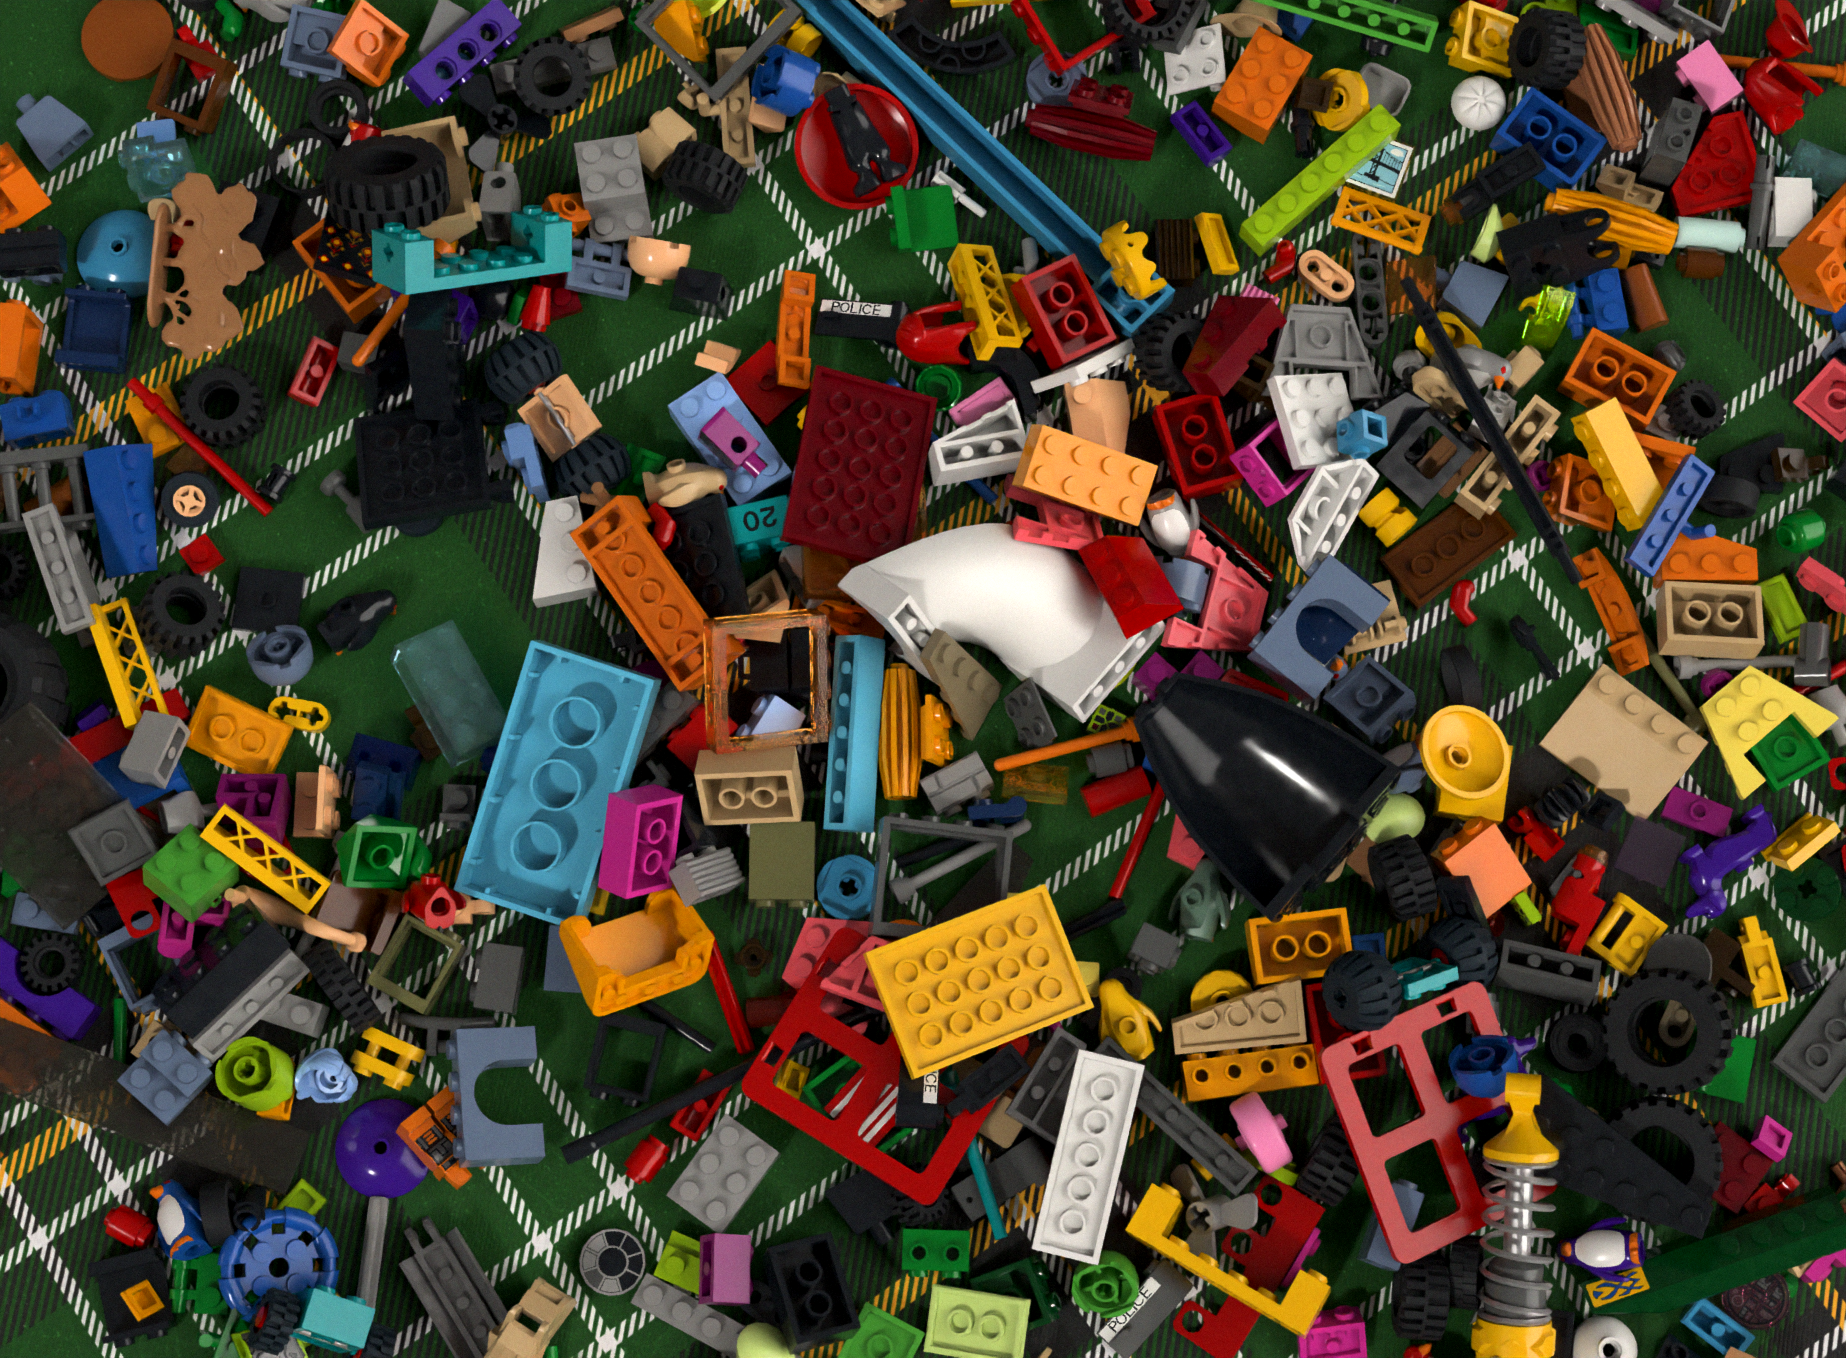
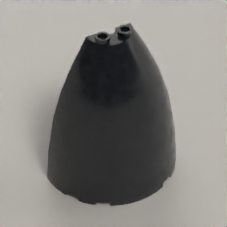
M1175 672L1171 678L1167 676L1158 684L1155 689L1158 696L1151 703L1144 701L1134 713L1136 718L1133 720L1148 761L1168 802L1192 839L1247 900L1272 923H1277L1283 918L1282 912L1288 916L1293 913L1305 900V897L1302 895L1306 891L1313 894L1349 855L1367 832L1366 828L1369 825L1367 819L1370 816L1373 819L1376 818L1389 800L1387 797L1389 791L1387 789L1390 787L1393 790L1397 786L1402 770L1359 739L1302 707L1267 693L1236 684Z

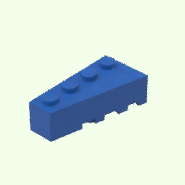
M152 443L113 445L83 452L107 578L124 577L158 570Z

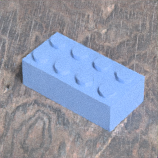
M717 372L668 405L670 416L705 465L720 468L726 473L727 485L724 488V493L733 506L765 500L791 483V470L722 373ZM722 407L760 443L755 453L768 466L757 478L750 475L742 466L737 472H733L697 440L700 430ZM739 445L731 446L734 452H743Z

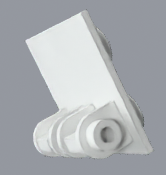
M1221 23L1194 29L1180 55L1164 52L1169 96L1207 86L1213 92L1221 90L1222 85L1226 82Z

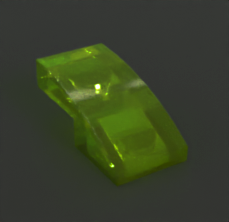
M1543 285L1535 315L1528 314L1520 344L1531 345L1534 348L1550 351L1565 326L1576 292Z

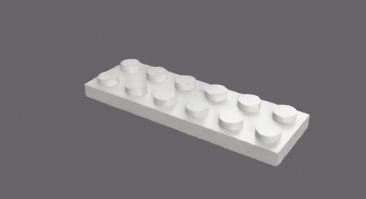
M1078 1049L1032 1249L1098 1265L1145 1065Z

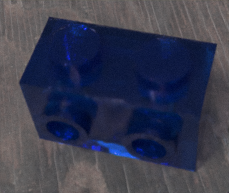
M356 732L345 770L350 775H353L351 779L355 781L357 765L361 760L390 767L396 773L404 771L406 772L404 790L412 792L423 756L417 749Z

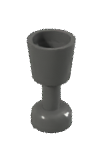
M340 469L334 470L322 481L319 489L326 496L337 495L348 505L346 513L363 534L372 531L373 529L365 530L363 526L360 495L356 496L345 486L347 477Z

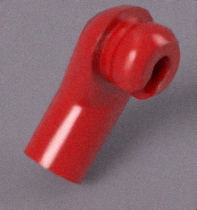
M1282 240L1277 244L1275 264L1262 272L1265 281L1269 285L1290 274L1295 268L1297 252L1290 240Z
M656 502L648 508L647 512L656 523L652 538L659 548L664 551L673 541L676 523L666 509Z
M1469 579L1459 580L1454 584L1449 600L1451 610L1465 628L1478 620L1469 607L1471 594L1475 591V585Z

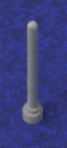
M1799 654L1756 656L1754 660L1730 658L1697 659V657H1692L1691 655L1674 656L1673 671L1677 679H1691L1698 672H1708L1715 668L1727 671L1744 670L1749 665L1756 669L1794 667L1795 659L1799 658Z
M1023 819L1004 830L1013 831L1014 839L1028 832L1032 824L1028 819ZM978 842L911 878L907 876L901 878L898 876L889 881L888 885L896 901L901 905L911 900V895L916 893V889L997 848V844Z

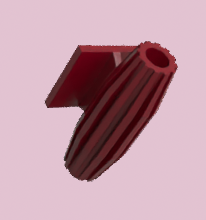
M1081 77L1080 80L1074 79L1067 101L1072 102L1073 105L1036 103L1035 109H1028L1025 126L1030 127L1029 134L1055 145L1114 160L1147 162L1151 160L1157 131L1123 117L1124 115H1129L1135 94L1130 92L1126 86L1112 84L1111 87L1098 84L1099 82L1093 78Z

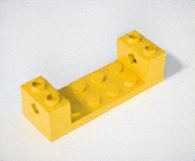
M1164 1182L1161 1183L1160 1187L1152 1183L1125 1229L1129 1236L1305 1339L1331 1293V1287L1327 1285L1328 1278L1311 1268L1307 1273L1300 1269L1281 1305L1277 1303L1279 1300L1278 1296L1261 1286L1258 1291H1255L1247 1286L1249 1282L1246 1277L1232 1269L1226 1274L1218 1269L1220 1265L1217 1260L1203 1252H1200L1197 1257L1189 1252L1191 1249L1189 1244L1171 1234L1168 1240L1167 1238L1185 1206L1180 1199L1179 1191Z

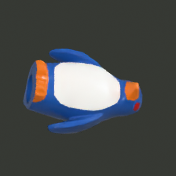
M173 1179L166 1180L160 1183L159 1186L150 1189L149 1193L159 1203L157 1217L158 1241L166 1256L171 1259L187 1261L211 1253L213 1248L205 1236L199 1200L194 1198L179 1182Z

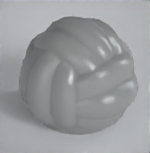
M1416 349L1400 352L1392 365L1396 377L1406 383H1412V375L1421 367L1428 366L1424 355Z

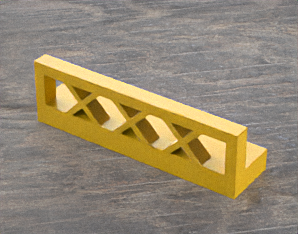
M958 243L947 266L958 301L962 302L961 310L964 320H975L977 324L976 330L969 333L977 360L989 361L996 347L1020 348L1023 340L993 247ZM974 256H985L987 265L984 266L974 259ZM984 277L994 284L995 289L991 290L983 284L981 278ZM990 300L1002 309L1003 313L1001 315L989 306L988 302ZM999 325L1009 332L1010 336H999L996 326Z
M125 597L104 606L96 603L90 604L97 623L90 626V630L124 727L134 731L135 725L138 724L142 717L139 708L145 696L156 701L159 713L169 715L141 634L139 635L138 625L129 599ZM123 608L126 619L121 630L110 626L106 614ZM128 628H130L132 635L126 633ZM113 632L118 633L116 640L114 638ZM124 636L134 640L137 647L131 660L122 657L119 652ZM139 657L143 665L137 663ZM123 661L129 663L127 669H125ZM135 666L145 670L147 676L141 690L131 686L129 680ZM149 687H151L153 695L147 693ZM133 691L139 693L137 700Z
M227 804L221 807L200 834L201 838L306 915L332 883ZM225 814L236 822L238 835H232L218 825V822ZM243 828H245L250 833L243 834ZM255 837L260 839L264 844L265 854L259 855L245 844L244 839ZM269 847L275 850L277 853L270 854ZM284 857L290 861L292 874L286 875L272 864L271 859ZM296 867H298L304 873H297ZM311 877L321 886L315 894H312L298 883V878Z

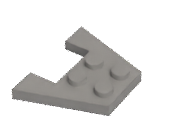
M1290 304L1286 308L1284 317L1287 323L1280 329L1271 359V363L1275 364V367L1269 379L1273 376L1294 375L1293 368L1348 371L1350 401L1369 402L1375 398L1380 400L1384 398L1350 307ZM1267 383L1261 396H1271Z

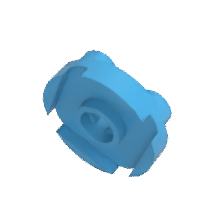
M844 855L829 861L820 871L816 884L818 900L824 910L831 916L841 920H860L869 914L875 867L868 860L857 855ZM850 879L856 881L854 887L858 889L857 893H850L849 896H844V889L840 887V884L842 882L848 883Z

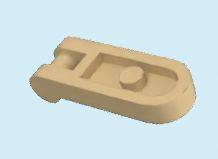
M1424 366L1412 375L1413 391L1436 410L1438 408L1442 409L1451 419L1460 416V412L1464 410L1469 411L1452 379L1441 370L1433 366Z

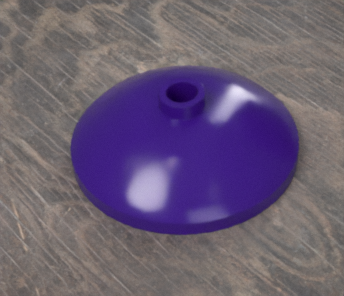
M378 1099L363 1104L346 1118L337 1135L335 1156L341 1175L353 1189L368 1197L380 1196L390 1199L409 1193L425 1179L430 1169L396 1133L400 1123L417 1111L415 1107L395 1099ZM383 1141L387 1145V1150L383 1154H378L376 1145Z

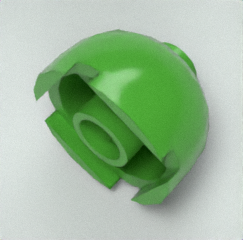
M1102 1249L1098 1265L1080 1261L1076 1266L1071 1292L1075 1303L1083 1311L1089 1314L1090 1310L1098 1312L1102 1318L1118 1317L1130 1311L1134 1306V1301L1138 1297L1139 1278L1135 1266L1125 1255L1115 1250Z

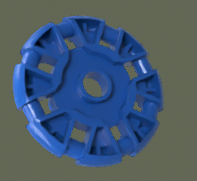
M284 1206L283 1210H272L269 1207L265 1209V1220H261L256 1230L252 1231L250 1229L257 1222L256 1217L250 1214L241 1222L250 1232L237 1229L234 1232V1236L230 1235L225 1239L217 1265L221 1266V1278H218V1284L225 1302L230 1309L235 1308L242 1314L241 1319L252 1324V1316L257 1311V1304L261 1303L262 1295L266 1294V1290L271 1287L291 1294L304 1291L307 1285L311 1288H315L316 1285H323L335 1289L339 1276V1270L336 1269V1257H339L338 1248L331 1232L326 1226L322 1228L315 1221V1216L294 1207ZM283 1223V1233H272V1224ZM303 1231H306L313 1237L306 1245L298 1239ZM252 1234L259 1241L249 1250L242 1243ZM275 1258H284L287 1262L286 1272L279 1277L272 1276L269 1271L271 1261ZM313 1258H322L323 1270L313 1271ZM244 1264V1276L234 1275V1265ZM250 1289L259 1296L253 1304L244 1298Z

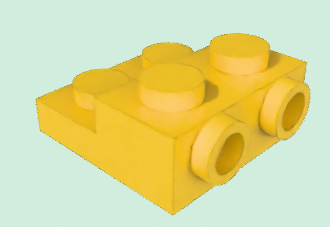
M1471 0L1453 10L1449 19V25L1454 28L1453 35L1445 46V54L1449 55L1448 65L1473 74L1482 70L1505 79L1512 77L1511 68H1508L1507 63L1509 59L1507 48H1509L1508 40L1510 35H1512V28L1515 23H1518L1519 18Z

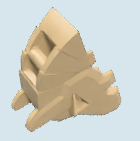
M538 1277L520 1302L511 1307L504 1322L489 1331L487 1352L483 1358H543L551 1338L577 1304L576 1299L547 1283L541 1277ZM522 1314L541 1324L536 1333L518 1322Z

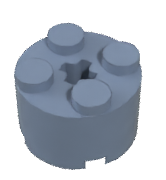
M1154 556L1184 607L1183 610L1172 616L1185 618L1188 613L1200 614L1205 601L1210 571L1205 572V566L1189 560L1173 557V562L1163 563L1164 556Z

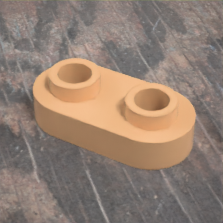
M1309 250L1300 257L1297 265L1300 278L1321 295L1335 303L1343 302L1351 296L1354 289L1352 275L1319 250ZM1314 265L1318 271L1312 273L1308 270L1307 266ZM1339 284L1342 287V291H1334L1332 285Z

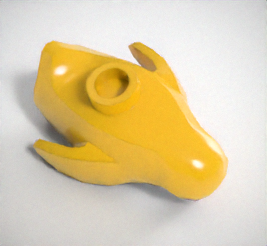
M1110 978L1103 981L1098 987V996L1101 1001V1016L1098 1026L1100 1044L1109 1036L1136 1061L1145 1059L1154 1051L1148 1021L1161 1032L1162 1027L1158 1018L1143 1002L1134 999L1119 980Z

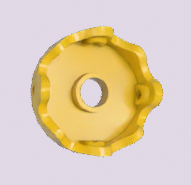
M1123 220L1102 232V242L1099 243V249L1107 261L1109 260L1113 268L1110 273L1115 284L1119 288L1124 286L1128 294L1135 299L1143 300L1164 288L1167 282L1164 278L1150 280L1151 275L1156 270V264L1145 259L1142 254L1143 248L1148 243V237L1144 232L1125 234L1124 232L1128 229L1129 225L1126 220Z

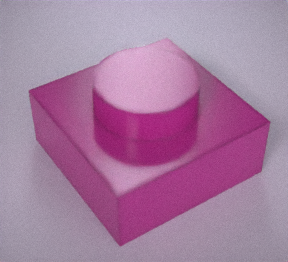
M1765 1115L1758 1120L1750 1144L1777 1163L1785 1158L1793 1133L1768 1115Z

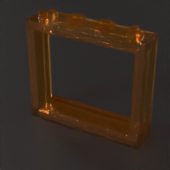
M816 608L703 619L706 746L716 755L828 742V731L832 728V719L828 712L831 686L827 680V668L831 665V657L827 649L826 636L830 634V623L826 614ZM809 626L811 728L729 737L726 635Z

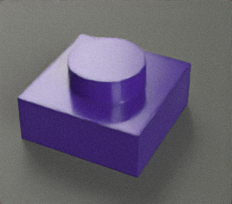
M99 697L74 717L76 724L84 732L109 720L107 716L111 712L109 706Z

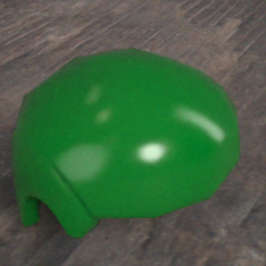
M935 364L926 367L915 381V392L938 398L935 412L953 408L962 396L963 382L959 373L945 364Z

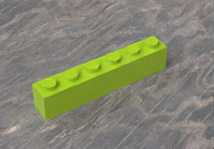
M1379 103L1241 224L1239 236L1261 257L1340 188L1347 179L1397 138L1401 124Z

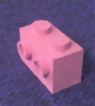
M1709 40L1676 62V67L1679 69L1675 72L1676 77L1684 87L1691 86L1696 93L1692 99L1695 104L1703 106L1702 113L1708 110L1712 116L1743 94L1744 89Z

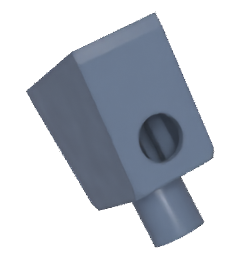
M26 94L16 104L17 108L23 113L17 119L16 125L49 173L94 136V133L82 118L51 95H47L37 102L31 94Z
M1460 261L1453 275L1436 266L1428 284L1444 291L1436 306L1443 312H1450L1456 315L1477 336L1509 276L1466 261Z

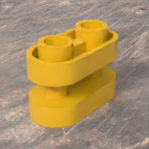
M370 1027L365 1030L361 1037L370 1042L365 1053L355 1049L350 1059V1062L355 1064L353 1070L370 1078L373 1072L385 1077L383 1084L401 1091L403 1085L410 1088L415 1075L407 1072L411 1060L421 1063L426 1051L376 1028ZM381 1047L399 1054L394 1066L377 1058Z

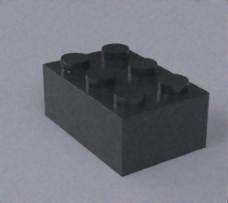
M831 1231L767 1248L761 1261L789 1354L792 1355L853 1338L861 1326Z

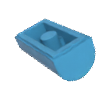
M1706 1298L1686 1305L1679 1317L1680 1322L1724 1356H1726L1730 1346L1745 1352L1756 1338Z

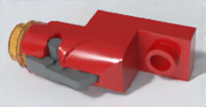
M1585 844L1583 850H1578L1576 856L1571 858L1549 887L1554 897L1551 903L1550 915L1572 927V930L1568 928L1565 930L1558 943L1562 947L1560 952L1573 955L1580 954L1606 904L1605 901L1594 896L1593 893L1597 895L1602 876L1608 867L1606 861L1609 855L1600 848L1590 844Z

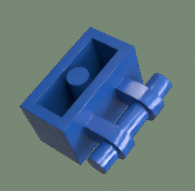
M1618 267L1603 269L1587 276L1578 282V287H1576L1575 282L1563 286L1561 297L1562 301L1566 302L1568 312L1566 324L1567 328L1571 329L1572 339L1577 340L1585 337L1583 327H1586L1587 334L1594 327L1615 339H1619L1629 328ZM1579 301H1581L1583 314L1580 312Z

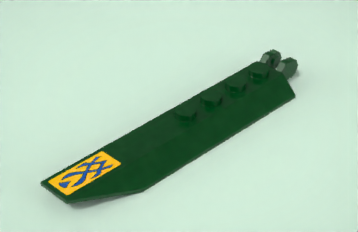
M1830 1185L1706 1228L1702 1239L1686 1235L1647 1249L1642 1267L1614 1272L1617 1275L1629 1278V1282H1611L1593 1276L1580 1283L1592 1314L1665 1313L1846 1249V1213L1842 1209V1206L1846 1205V1189L1836 1195Z

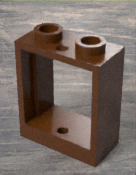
M172 38L146 108L156 112V119H173L184 124L182 130L196 136H201L202 132L213 134L238 64L184 41ZM182 56L217 70L198 120L164 106Z

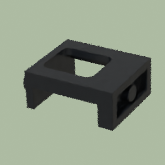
M1433 407L1427 409L1376 465L1386 477L1421 509L1426 507L1436 497V494L1479 450L1474 446L1476 443L1475 439L1465 430L1459 432L1450 424L1452 422L1451 417L1440 408L1437 410ZM1429 426L1436 427L1457 447L1456 454L1432 479L1423 475L1405 457L1406 451Z

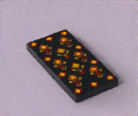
M327 206L313 269L375 288L377 282L373 281L371 233L365 232L360 234L356 233L353 229L347 230L332 218Z

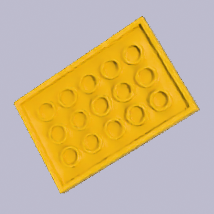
M1045 884L863 954L912 1080L1094 1008Z

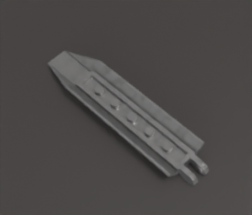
M426 1216L422 1219L423 1227L430 1234L434 1242L423 1248L415 1230L411 1227L404 1230V1234L416 1254L402 1261L399 1265L454 1357L483 1358L487 1352L489 1331L504 1322L508 1311L457 1227L444 1237H441L431 1218Z

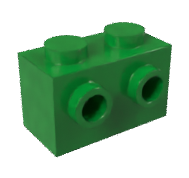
M903 1229L902 1270H908V1277H928V1270L942 1271L941 1278H961L962 1271L969 1272L970 1231Z

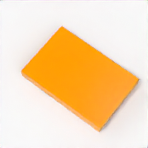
M206 685L187 727L191 734L185 746L242 774H274L295 726L218 688Z

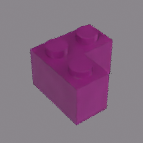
M1200 650L1180 673L1219 680L1225 670ZM1155 652L1134 674L1131 683L1149 699L1154 701L1158 696V693L1155 692L1158 684L1165 677L1171 678L1178 671Z
M221 774L215 796L218 809L220 810L224 804H227L282 845L292 805V797L286 774ZM226 814L221 819L222 824H236ZM244 828L245 834L250 833ZM257 837L247 838L248 847L264 848L263 842Z

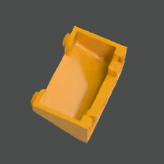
M674 883L672 888L649 893L643 910L591 927V923L586 916L574 915L561 921L559 928V937L585 1002L591 1012L599 1017L699 981L708 969L715 938L694 907H685Z

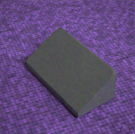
M438 0L418 48L421 59L426 57L471 18V12L449 0Z

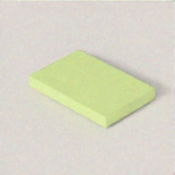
M933 1284L923 1351L959 1358H1023L1031 1299Z

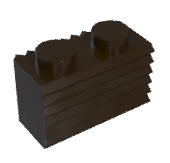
M1190 218L1180 220L1156 219L1152 229L1153 257L1156 264L1155 272L1161 278H1164L1171 287H1192L1194 279L1200 276L1199 259H1194L1193 248H1198L1199 244L1198 229H1192V219Z

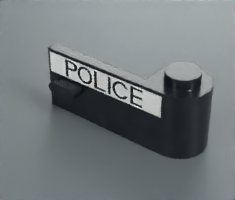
M821 298L814 334L818 336L874 340L881 347L900 351L896 344V330L902 318L914 311L909 308V304L897 300L887 304Z
M901 1052L895 1127L935 1130L936 1124H943L944 1104H938L940 1069L912 1080Z

